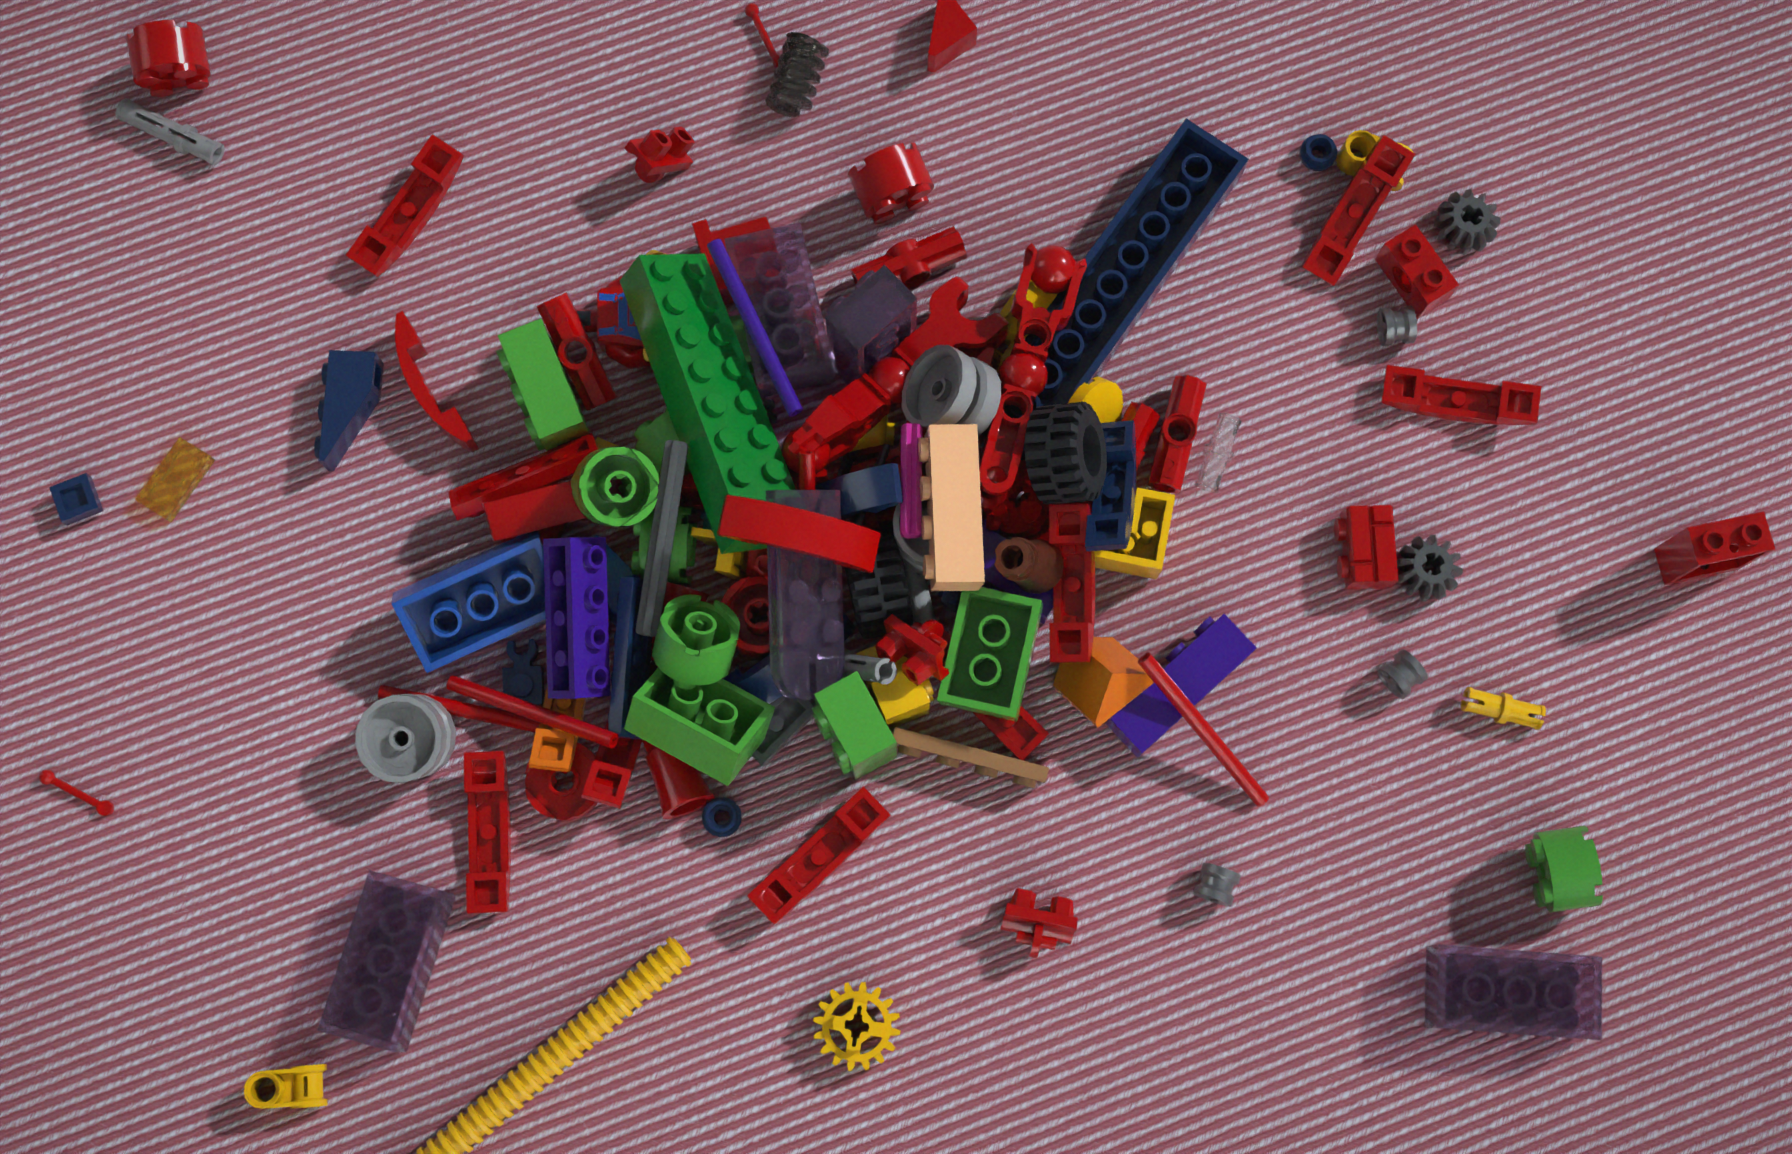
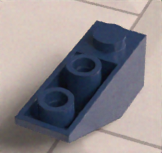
M329 350L328 363H323L321 375L322 383L326 387L325 397L320 399L318 404V418L322 422L321 436H316L314 453L318 461L328 471L336 469L381 400L384 363L375 352Z

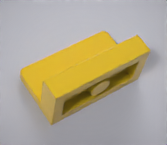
M692 527L691 536L707 545L718 547L712 530ZM718 549L715 571L732 580L748 577L746 576L749 551L721 554L720 549Z

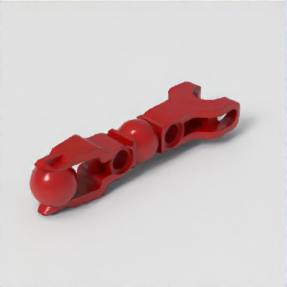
M1031 243L1025 249L1023 268L1011 306L1012 316L1018 319L1014 346L1010 356L1003 360L999 368V378L1002 387L1001 399L997 413L989 426L979 459L980 489L988 494L996 495L995 498L987 499L981 493V509L990 511L1000 508L1015 481L1024 448L1027 423L1033 411V404L1036 396L1044 390L1047 384L1048 372L1045 366L1048 357L1047 350L1055 331L1064 329L1073 313L1080 282L1087 268L1085 258L1076 262L1071 252L1062 246L1048 245L1037 251L1033 243ZM1030 280L1037 289L1046 294H1058L1066 290L1061 310H1053L1052 313H1049L1044 307L1033 308V303L1026 299ZM1034 334L1041 339L1042 345L1032 346L1025 341L1024 336ZM1007 405H1015L1021 410L1023 416L1011 418L1007 416L1003 408Z
M958 276L950 279L932 293L928 319L907 336L898 347L892 350V357H885L876 361L868 375L864 373L859 379L848 384L834 396L832 394L827 396L801 427L789 432L783 441L781 452L791 477L794 479L799 478V451L801 450L815 451V474L821 472L826 465L853 450L859 440L875 427L885 415L890 413L891 405L897 406L902 403V390L906 376L914 362L926 350L936 345H950L969 357L977 358L987 347L996 349L1004 342L1009 333L1011 323L1000 313H993L982 320H969L962 316L959 311L967 303L969 285Z

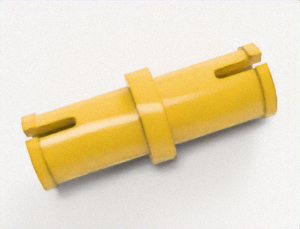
M1469 686L1466 687L1462 695L1463 697L1478 700V703L1461 700L1462 711L1494 718L1495 723L1505 724L1506 722L1531 727L1535 730H1540L1544 723V720L1529 717V713L1545 717L1546 708L1544 705L1516 700L1508 693L1502 692L1500 695L1476 690Z

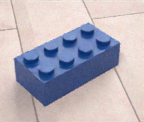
M538 530L517 536L393 593L391 604L426 673L546 619L543 539Z

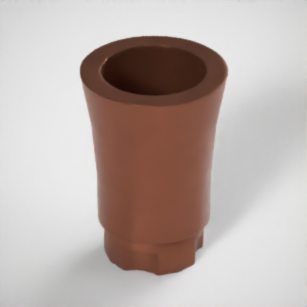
M1022 537L1005 539L995 549L996 561L994 565L1002 576L1014 581L1026 592L1033 594L1047 592L1059 582L1064 568L1062 555L1059 549L1054 545H1050L1047 540H1028Z

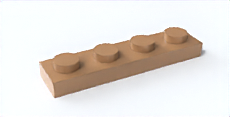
M898 727L894 729L893 736L899 745L898 753L917 758L921 757L922 751L936 754V763L959 768L960 761L974 764V773L992 778H997L998 771L1014 775L1012 783L1034 789L1037 781L1046 782L1049 767Z

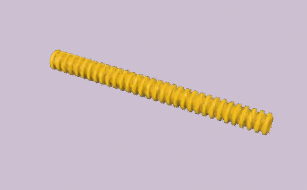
M668 937L665 946L658 945L656 947L657 952L654 955L651 953L646 955V962L642 963L639 961L634 972L632 970L626 972L627 978L624 980L619 978L616 981L618 985L615 988L612 986L607 988L608 994L605 996L599 995L597 997L598 1002L595 1005L593 1003L588 1004V1011L585 1013L580 1011L577 1014L578 1019L576 1021L569 1020L567 1022L568 1027L565 1030L560 1028L557 1031L558 1036L556 1038L550 1036L547 1039L548 1044L546 1046L540 1045L537 1047V1054L530 1053L527 1056L528 1061L526 1063H518V1070H510L507 1073L508 1078L506 1080L503 1078L497 1081L498 1086L496 1088L490 1087L487 1090L488 1095L486 1097L483 1095L479 1096L476 1105L470 1104L467 1106L468 1112L466 1114L463 1112L459 1113L456 1122L450 1121L447 1123V1130H439L437 1138L428 1139L426 1141L427 1146L425 1148L419 1147L416 1153L463 1154L465 1151L471 1152L474 1149L473 1144L475 1142L478 1144L482 1143L485 1134L491 1135L494 1132L493 1127L495 1125L500 1127L504 1124L503 1119L505 1117L511 1118L514 1116V1109L520 1110L524 1107L523 1102L525 1100L531 1101L534 1099V1092L541 1093L544 1090L543 1085L545 1083L551 1084L554 1082V1075L561 1076L564 1073L563 1068L565 1066L571 1067L574 1065L573 1059L576 1057L581 1059L584 1056L583 1051L585 1049L591 1050L594 1048L593 1042L596 1040L601 1042L604 1039L603 1034L605 1032L608 1034L613 1032L612 1026L615 1024L621 1025L623 1023L622 1018L625 1015L628 1017L633 1015L632 1009L635 1007L640 1009L645 998L647 1000L652 999V992L655 990L660 992L663 989L661 985L664 982L668 984L672 982L671 976L674 974L680 975L682 973L681 968L684 965L687 967L691 966V957L675 938Z

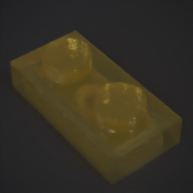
M179 437L135 500L171 523L215 462V459Z

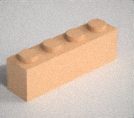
M977 424L929 425L924 438H919L918 441L919 462H925L926 476L920 477L921 501H927V515L922 516L921 534L923 540H929V555H924L923 576L924 579H930L931 591H979L985 582Z

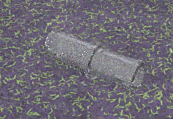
M1227 413L1218 414V420L1210 443L1205 444L1202 451L1205 457L1194 484L1197 488L1212 493L1219 491V485L1226 464L1233 459L1234 453L1231 450L1239 426L1242 423L1240 418Z

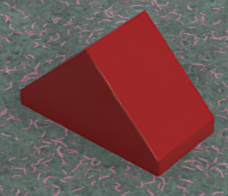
M937 0L928 51V72H936L976 45L977 27L956 0Z

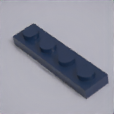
M620 577V588L617 596L618 613L614 635L615 650L611 674L612 688L610 710L608 713V730L618 733L619 738L643 740L626 731L624 727L633 696L650 676L652 637L639 635L635 631L643 579Z

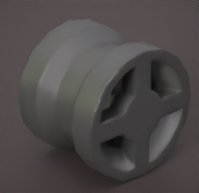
M1402 306L1398 311H1392L1390 308L1379 309L1377 331L1382 346L1392 345L1394 341H1402L1405 344L1416 341L1417 319L1412 306Z
M1403 649L1394 655V661L1390 665L1384 664L1377 670L1379 678L1384 685L1401 699L1406 698L1411 693L1412 686L1422 684L1428 679V674L1422 664L1411 653Z
M1203 863L1200 870L1203 877L1201 883L1195 886L1193 894L1205 900L1231 907L1234 900L1231 893L1233 887L1239 884L1241 875L1221 866Z

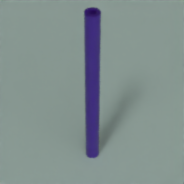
M715 239L707 245L710 254L789 417L801 413L803 408L722 240Z

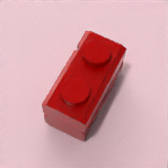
M1364 505L1346 507L1340 513V518H1336L1334 522L1336 541H1342L1343 555L1337 558L1338 578L1345 579V589L1392 588L1398 582L1393 506Z

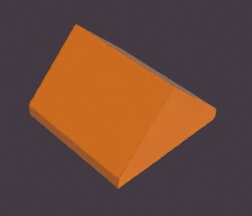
M1093 637L1091 662L1060 663L1053 686L1056 691L1098 728L1154 682L1138 664L1139 659L1113 637Z

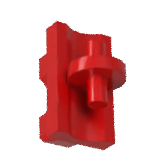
M681 126L674 127L668 135L659 129L650 130L645 138L629 140L624 148L628 153L634 154L637 157L635 171L639 178L646 183L659 182L665 173L689 169L693 161L687 153L695 141L685 128Z
M893 614L884 621L886 634L875 645L878 658L890 659L889 662L893 661L894 663L902 656L908 658L902 664L903 673L917 686L931 676L942 681L949 674V670L943 666L944 649L947 646V641L942 638L944 627L940 622L930 619L923 623V625L915 622L910 627Z
M1017 888L1010 904H1006L1000 930L1017 933L1015 942L1030 945L1029 957L1036 959L1040 947L1055 950L1057 941L1071 944L1078 923V918L1073 917V900L1059 896L1052 897L1049 912L1034 909L1036 893L1031 890Z

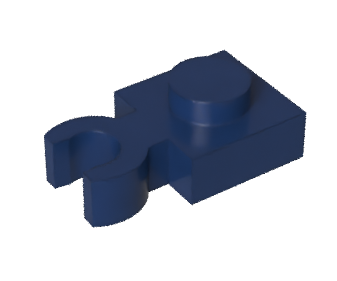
M529 639L528 652L524 655H518L516 653V643L513 640L508 641L506 650L508 656L513 661V667L502 668L503 693L543 707L545 699L544 668L542 666H532V662L537 658L539 652L537 643L534 639Z

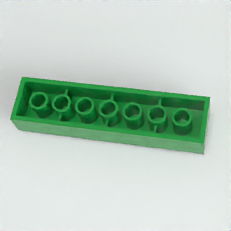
M705 253L639 255L620 279V284L679 441L685 442L689 446L686 461L721 554L773 548V546L761 543L755 545L717 535L725 495L768 501L799 509L804 508Z

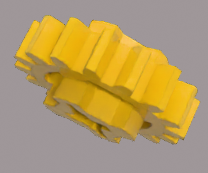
M847 982L844 984V994L839 995L838 992L832 989L829 992L833 1001L830 1004L820 1001L818 1004L825 1011L824 1017L818 1016L813 1018V1022L822 1025V1031L814 1034V1039H825L826 1045L823 1046L820 1052L822 1055L830 1051L835 1053L833 1065L836 1066L842 1059L847 1060L848 1071H853L856 1062H861L866 1071L870 1068L869 1059L874 1057L879 1063L882 1064L884 1062L881 1053L884 1048L890 1051L895 1050V1046L889 1042L890 1036L900 1035L901 1031L892 1028L891 1022L899 1019L900 1015L899 1013L889 1014L887 1010L894 1002L892 998L886 999L883 1002L878 999L881 994V988L877 987L870 994L866 992V982H861L858 991H853L851 985ZM854 998L852 1009L843 1016L832 1015L841 1003ZM868 1001L875 1004L881 1011L884 1023L872 1020L867 1013ZM861 1006L862 1022L869 1024L868 1032L860 1033L854 1047L852 1031L846 1029L845 1024L846 1021L854 1020L858 1007ZM830 1029L840 1031L847 1040L846 1052L835 1044L831 1037ZM871 1036L882 1037L874 1049L860 1054L861 1045Z

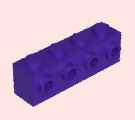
M606 537L543 539L548 698L578 699L611 696Z
M1225 614L1216 621L1211 616L1207 618L1193 632L1198 637L1188 647L1181 642L1165 657L1169 664L1164 670L1194 706L1257 649ZM1153 683L1108 719L1106 725L1139 758L1175 725L1182 716L1156 684Z

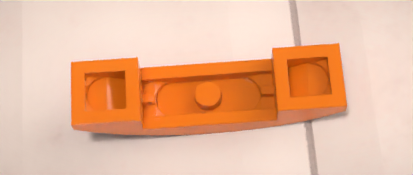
M547 686L543 707L583 721L587 698H548ZM540 723L539 728H536L529 768L570 772L579 737Z

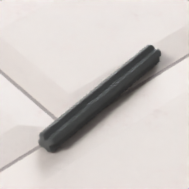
M667 440L664 445L658 485V499L654 508L635 628L637 634L648 637H656L660 617L663 612L689 447L687 443L682 441Z

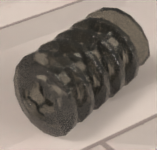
M790 32L786 34L787 40L782 46L783 53L778 58V67L774 71V80L770 84L771 93L766 96L765 101L767 106L778 114L787 117H798L801 115L800 110L810 111L813 108V102L808 98H813L817 95V89L813 85L821 82V76L817 72L825 69V62L822 58L829 56V49L815 38L806 34Z

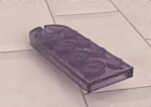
M840 490L766 491V501L841 519ZM767 545L770 669L773 682L779 693L786 698L815 700V693L841 680L844 673L842 566L833 564V561Z

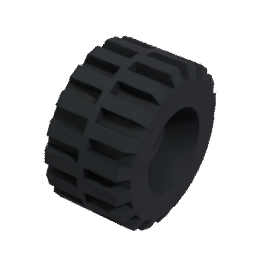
M1086 402L1036 407L1035 411H1032L1027 423L1024 453L1028 477L1037 498L1046 505L1094 501L1102 491L1107 468L1105 437L1096 412Z
M891 534L880 536L872 573L845 567L857 628L864 640L884 636L886 634L884 621L891 614L910 627L913 624L910 595L899 547Z

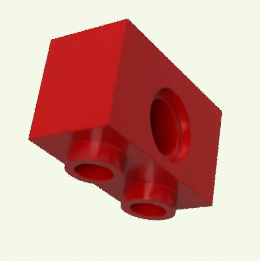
M1416 224L1384 243L1375 258V261L1407 306L1414 308L1417 319L1448 301L1459 286Z

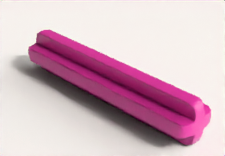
M906 423L901 427V490L903 503H900V535L907 539H916L922 535V501L920 498L922 462H919L918 441L919 438H922V426L917 423Z

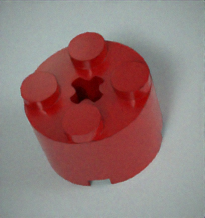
M159 20L133 28L134 36L132 37L127 33L126 42L134 83L142 88L150 89V95L154 97L170 96L173 94V88L183 86L190 90L207 88L211 72L203 29L199 25L186 21L187 28L176 27L175 20Z
M912 142L910 149H906L904 144L900 143L874 152L864 158L865 167L858 171L856 165H854L848 171V177L866 217L872 218L874 224H882L889 221L895 216L894 211L906 206L909 211L925 206L929 203L927 195L934 188L933 181L916 143Z
M763 575L742 578L727 590L721 601L732 609L740 622L739 638L735 650L749 659L761 661L800 631V613L795 596L785 583L775 577ZM767 612L768 621L755 624L753 615L755 613L763 615Z

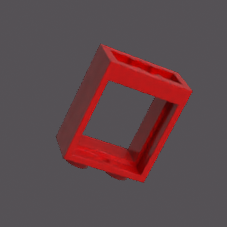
M1764 511L1687 527L1654 548L1664 585L1739 570L1775 550ZM1706 565V568L1701 569L1700 566Z

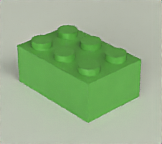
M537 319L498 335L502 348L496 350V353L512 383L510 387L518 406L521 407L524 416L528 417L524 419V422L538 450L546 449L548 451L589 434L590 431L566 372L542 319Z
M983 587L979 591H962L945 662V667L949 670V674L941 681L937 701L941 705L1017 722L1042 614V600Z
M657 668L633 696L624 729L729 786L765 739L775 707L724 679L709 685H696L693 689L689 690L681 689L674 684L672 678Z
M858 671L814 694L816 706L811 708L814 713V721L825 741L832 737L834 741L831 744L833 756L844 775L851 772L854 779L857 780L897 758V741Z

